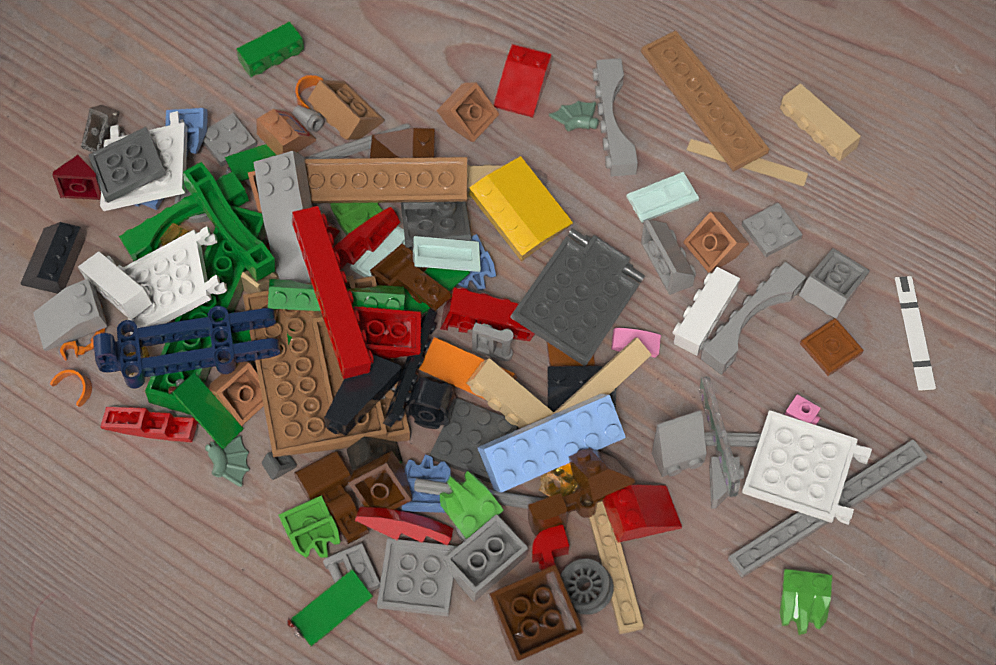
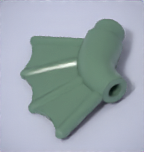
M577 101L572 105H561L558 111L549 114V117L564 124L567 131L577 128L597 129L599 125L598 118H593L597 104L595 101L590 103Z
M242 437L234 438L224 449L217 445L216 442L211 441L210 445L207 444L205 446V450L213 462L212 475L224 477L235 485L242 487V478L250 470L246 464L249 451L243 447Z

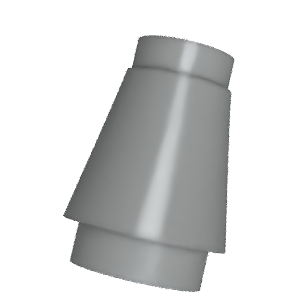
M301 105L296 106L293 110V115L308 131L317 132L322 127L324 120L320 113Z

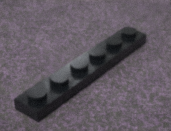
M430 309L421 319L420 355L407 356L402 376L397 383L383 424L392 427L396 421L400 422L406 410L403 408L404 403L408 402L412 391L409 390L410 386H413L417 380L418 373H416V370L420 368L425 358L422 353L427 350L431 341L428 336L433 333L437 325L434 322L437 313Z

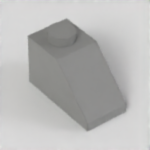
M711 457L709 464L711 509H716L738 488L740 479L744 478V466L740 465L739 457H724L731 479L730 492L728 474L723 472L722 457L721 463L720 457Z

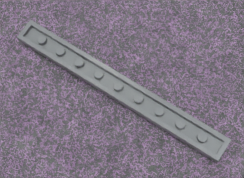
M911 440L845 482L838 505L853 508L926 461L927 455L914 440ZM798 512L730 555L728 561L740 577L743 578L829 522Z

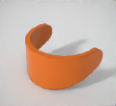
M307 75L299 79L295 87L298 105L310 109L300 99V94L306 88L316 86L320 80H323L322 78Z
M64 370L56 374L50 382L52 387L68 376L77 375L81 379L83 391L76 403L78 407H81L92 393L90 379L74 370Z

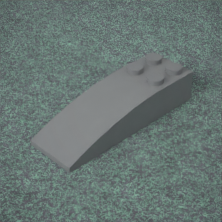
M290 151L255 161L254 168L259 200L270 250L275 258L278 277L280 280H293L304 284L311 283L292 226L293 211L312 207L304 156Z

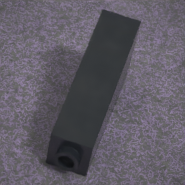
M373 355L374 362L371 364L370 373L343 380L324 417L325 427L334 434L341 433L347 435L400 380L402 376L401 365Z

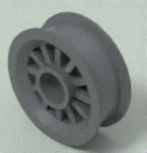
M591 559L576 560L570 563L560 575L575 612L579 614L591 615L600 612L609 604L613 596L614 584L612 577L597 561ZM590 582V588L586 591H582V586L585 583Z

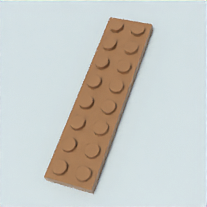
M676 30L641 48L643 56L733 172L769 153L768 146Z
M467 157L304 159L311 203L467 202Z

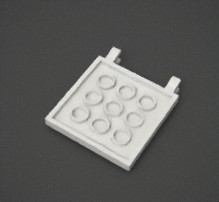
M178 111L170 113V126L149 130L166 175L107 203L101 191L100 207L103 211L185 193L183 171L186 170L187 126L183 119H179ZM119 125L110 126L111 137L108 140H104V147L126 137L124 133H120Z
M208 227L203 228L199 233L193 230L123 267L127 275H133L138 284L145 285L150 292L148 297L152 305L131 320L136 323L137 328L165 324L211 300L210 294H222L227 291L226 284L224 282L220 283L217 275L213 276L209 281L207 279L201 245L208 246L218 242L215 234L210 235Z
M769 410L742 493L831 523L834 517H836L840 522L849 524L854 509L838 505L852 457H855L861 463L867 464L872 449L856 445L857 438Z

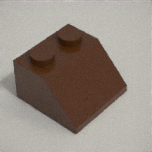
M583 449L576 454L568 456L574 480L593 501L635 483V479L615 458L594 449Z
M392 451L354 470L348 482L364 507L394 510L413 499L405 469Z

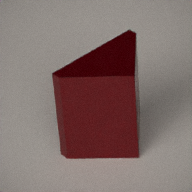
M76 155L53 171L52 176L60 198L101 200V188L97 180V174L79 155Z

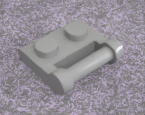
M475 323L472 330V351L502 361L512 359L511 342L513 341V332L511 330L504 329L500 331L488 324L481 325ZM496 341L502 343V348L496 347Z
M362 543L334 554L323 561L325 568L329 569L334 583L342 578L337 565L344 562L347 571L349 572L353 569L369 592L380 588V582Z

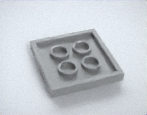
M387 538L377 608L448 616L454 577L443 559L455 550L457 546Z

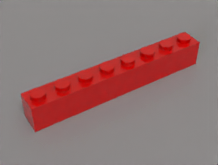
M319 206L293 211L292 226L342 377L346 379L370 373L371 364L374 362L371 350L366 349V334L364 330L359 328V314L357 310H353V296L351 291H347L345 286L347 284L344 271L339 269L340 258L338 252L333 251L332 246L334 242L331 232L327 233L326 216L324 213L321 214Z

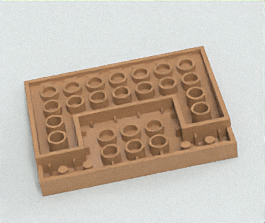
M353 275L346 276V288L377 286L375 276L353 279ZM269 290L243 295L246 311L268 308ZM273 309L276 323L273 326L250 330L251 341L274 338L280 344L281 352L279 355L255 360L273 457L410 440L406 413H404L401 421H396L392 427L383 424L394 394L391 390L385 395V399H381L347 435L341 433L334 434L325 427L324 417L344 379L321 311ZM287 334L292 337L289 345ZM393 358L386 359L394 363Z

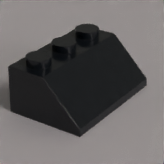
M59 222L44 228L21 280V285L56 294L65 289L85 242L81 227Z
M547 366V407L552 412H555L604 366ZM615 388L609 395L616 410Z

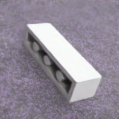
M98 251L78 266L84 279H89L95 289L130 320L152 305L148 297L150 292L145 285H139L134 276L131 274L127 275L121 265L116 266L110 256L105 257Z
M716 267L713 274L708 273L704 281L705 287L703 290L699 289L693 299L695 303L692 307H687L683 315L684 321L682 324L678 322L673 331L675 345L696 356L699 354L701 347L708 339L736 293L740 282L739 277L719 267Z

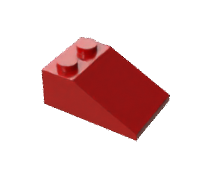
M512 44L493 106L533 118L551 70L552 54Z
M353 307V310H357L359 314V328L364 330L366 334V349L371 350L373 355L383 359L420 355L421 312Z
M629 485L606 495L602 500L617 543L682 528L666 485Z

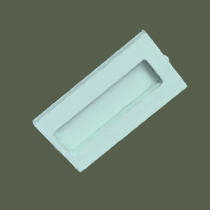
M684 172L626 195L641 223L699 200Z
M397 226L374 252L367 250L354 265L350 266V269L364 278L371 277L370 270L399 245H405L404 230Z
M414 236L413 261L416 267L480 272L481 270L479 242Z

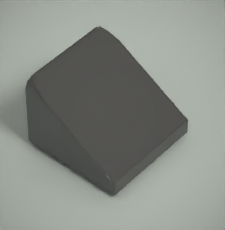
M272 452L267 453L262 461V466L272 480L279 478L297 466L290 455L273 457Z

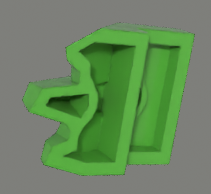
M330 203L331 209L346 235L383 211L378 203Z
M467 470L464 474V482H459L450 475L446 482L452 492L449 494L444 492L439 494L440 506L466 539L496 514L499 515L504 511L479 478Z
M322 496L278 515L295 551L305 558L309 556L310 549L312 548L315 549L320 558H327L326 543L340 544L337 526L332 516H330Z
M789 569L784 570L780 600L782 626L789 625L791 621H795L799 635L807 633L809 622L813 623L819 630L822 628L828 618L832 575Z

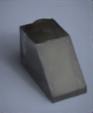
M104 105L90 108L81 148L90 152L103 148L104 140H108L111 137L110 126L117 125L120 111Z
M364 436L346 449L352 470H356L391 451L400 463L403 462L397 441Z

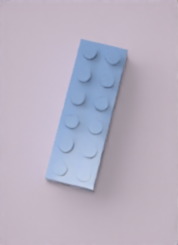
M599 394L477 448L493 489L502 493L570 463L568 456L576 454L580 450L591 448L597 451L626 438L610 395Z

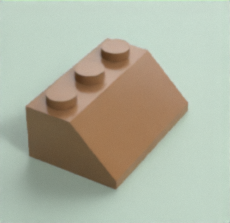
M320 80L308 98V101L313 105V109L326 118V122L335 127L340 132V136L346 140L363 138L384 122V119L345 81Z

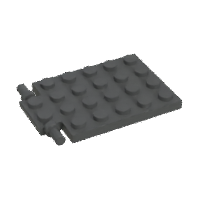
M572 228L568 234L569 237H565L510 318L583 366H586L640 285L633 279L641 283L645 275L633 268L634 265L629 263L631 258L595 235L592 238L588 235L584 236Z

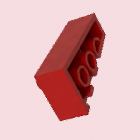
M454 287L451 292V298L444 305L440 330L448 331V327L459 328L458 332L468 333V330H473L475 323L481 325L488 324L500 331L509 329L513 332V339L531 341L535 333L510 318L519 304L509 299H498L486 293H475L466 288Z

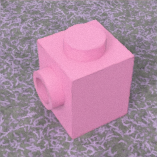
M797 394L786 410L785 415L818 425L821 419L818 416L821 408Z

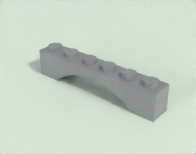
M621 58L596 60V69H592L593 81H597L595 97L600 100V103H597L598 116L602 115L600 131L605 134L602 143L603 150L607 151L608 156H605L606 169L610 168L611 177L636 175L638 163L635 145L620 131L615 122L612 109L613 102L623 87L624 73Z
M787 262L780 268L777 266L771 272L770 279L767 282L762 281L756 289L757 292L745 299L743 307L739 311L736 309L731 314L730 321L726 325L722 324L717 329L716 336L712 340L708 339L701 347V350H703L701 360L722 375L736 360L738 338L747 322L767 307L790 302L803 288L806 276Z

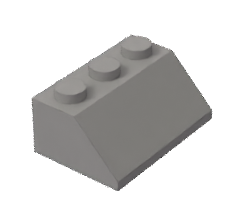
M645 220L641 244L668 294L671 295L692 287L696 272L694 267L688 264L684 249L682 247L679 248L674 231L670 230L666 223Z
M496 514L447 555L443 561L457 584L475 602L527 557L528 547Z

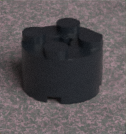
M424 377L419 378L418 382L413 385L411 397L406 404V416L409 418L411 415L415 419L414 423L424 428L439 429L440 425L446 427L456 402V396L452 392L453 387L447 383L440 384Z

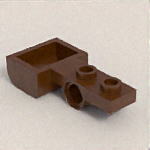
M404 244L399 245L370 270L371 275L375 276L376 283L379 286L404 287L416 302L420 304L424 302L434 311L451 298V294L447 289L424 273L427 270L426 267L414 266L413 251L408 247L406 248Z
M336 451L294 472L297 482L309 501L322 496L330 515L348 544L369 534L366 525L355 521L357 515L355 504L350 495L343 489L349 485L348 482L351 476Z
M579 488L575 493L564 497L560 493L528 504V523L531 531L537 536L541 531L563 525L566 530L568 513L577 511L581 517H592L597 511V503L602 502L604 497L593 501L582 488ZM583 501H590L592 505L586 507L581 503Z

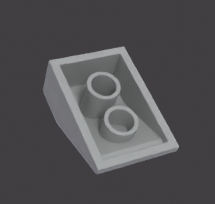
M832 248L810 274L799 296L804 298L806 302L823 310L827 315L837 318L870 270Z
M89 279L66 287L33 312L44 351L108 327L97 290Z
M701 410L657 425L652 456L662 477L667 475L675 476L682 470L688 468L696 469L703 465L707 453Z

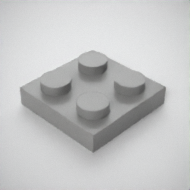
M234 113L208 127L202 142L221 167L227 164L224 157L257 146L255 139Z
M779 203L742 221V227L765 257L800 240L803 235Z

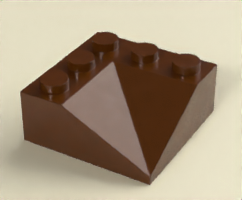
M410 128L372 135L370 158H435V128Z
M556 565L549 566L489 593L503 638L513 661L518 662L584 633Z

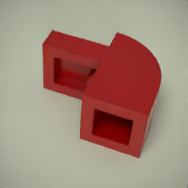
M563 525L547 528L535 537L532 545L531 559L532 563L538 562L539 570L555 565L553 558L568 555L569 543Z

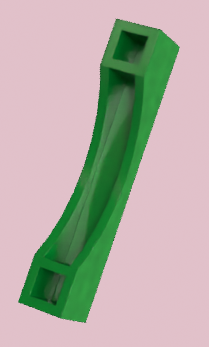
M203 162L183 171L184 186L254 280L257 282L275 271V258L263 242L251 234L239 220Z
M233 171L216 180L229 205L239 207L249 201L244 187ZM192 195L186 196L180 202L165 208L152 218H147L138 226L126 230L119 238L134 262L157 250L165 237L179 224L192 216L205 212Z
M269 279L268 308L320 311L312 285L293 280ZM381 285L368 288H346L347 291H351L353 296L352 307L404 311V287Z

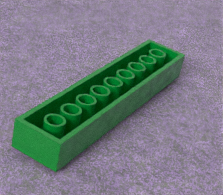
M230 205L236 216L251 234L263 242L267 233L262 213ZM216 227L213 234L217 236L218 242L207 246L203 259L208 281L217 275L220 283L224 282L226 284L227 291L222 294H210L211 300L178 316L175 322L208 317V312L215 306L225 307L228 314H231L236 309L244 290L241 275L242 272L248 270ZM218 318V319H216L215 321H216V322H221V321L224 320V319H223V318ZM211 336L165 343L161 355L211 348ZM211 367L151 376L145 390L148 402L191 415L171 392L193 373L205 383Z

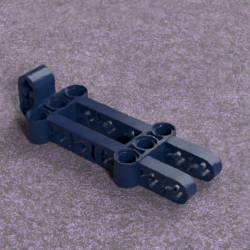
M215 306L210 309L208 317L140 328H137L134 321L124 320L117 326V342L110 333H100L93 337L95 361L101 372L121 371L126 385L132 389L140 388L145 382V377L216 366L220 373L230 374L235 370L236 363L271 358L280 354V344L277 339L269 338L234 344L232 336L234 332L273 326L276 323L275 311L270 308L228 314L225 307ZM218 318H223V319H224V320H222L221 322H216V321H215V320L218 319ZM128 332H133L130 336H124ZM211 336V348L143 358L142 347ZM221 338L227 339L224 342H218ZM135 352L133 356H127V354ZM224 358H229V359H230L229 361H227V362H225V363L220 362V361H221L222 359H224ZM134 372H137V373H138V374H137L136 376H134V377H129V375H130L131 373H134Z

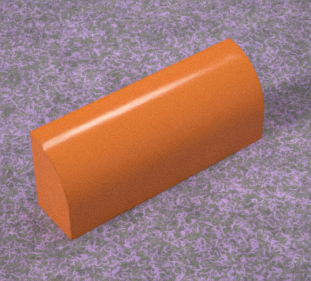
M434 337L419 370L474 394L466 382L481 362L485 360ZM502 368L512 378L517 379L515 373Z

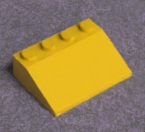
M521 156L486 175L469 188V195L521 262L573 224L572 220Z

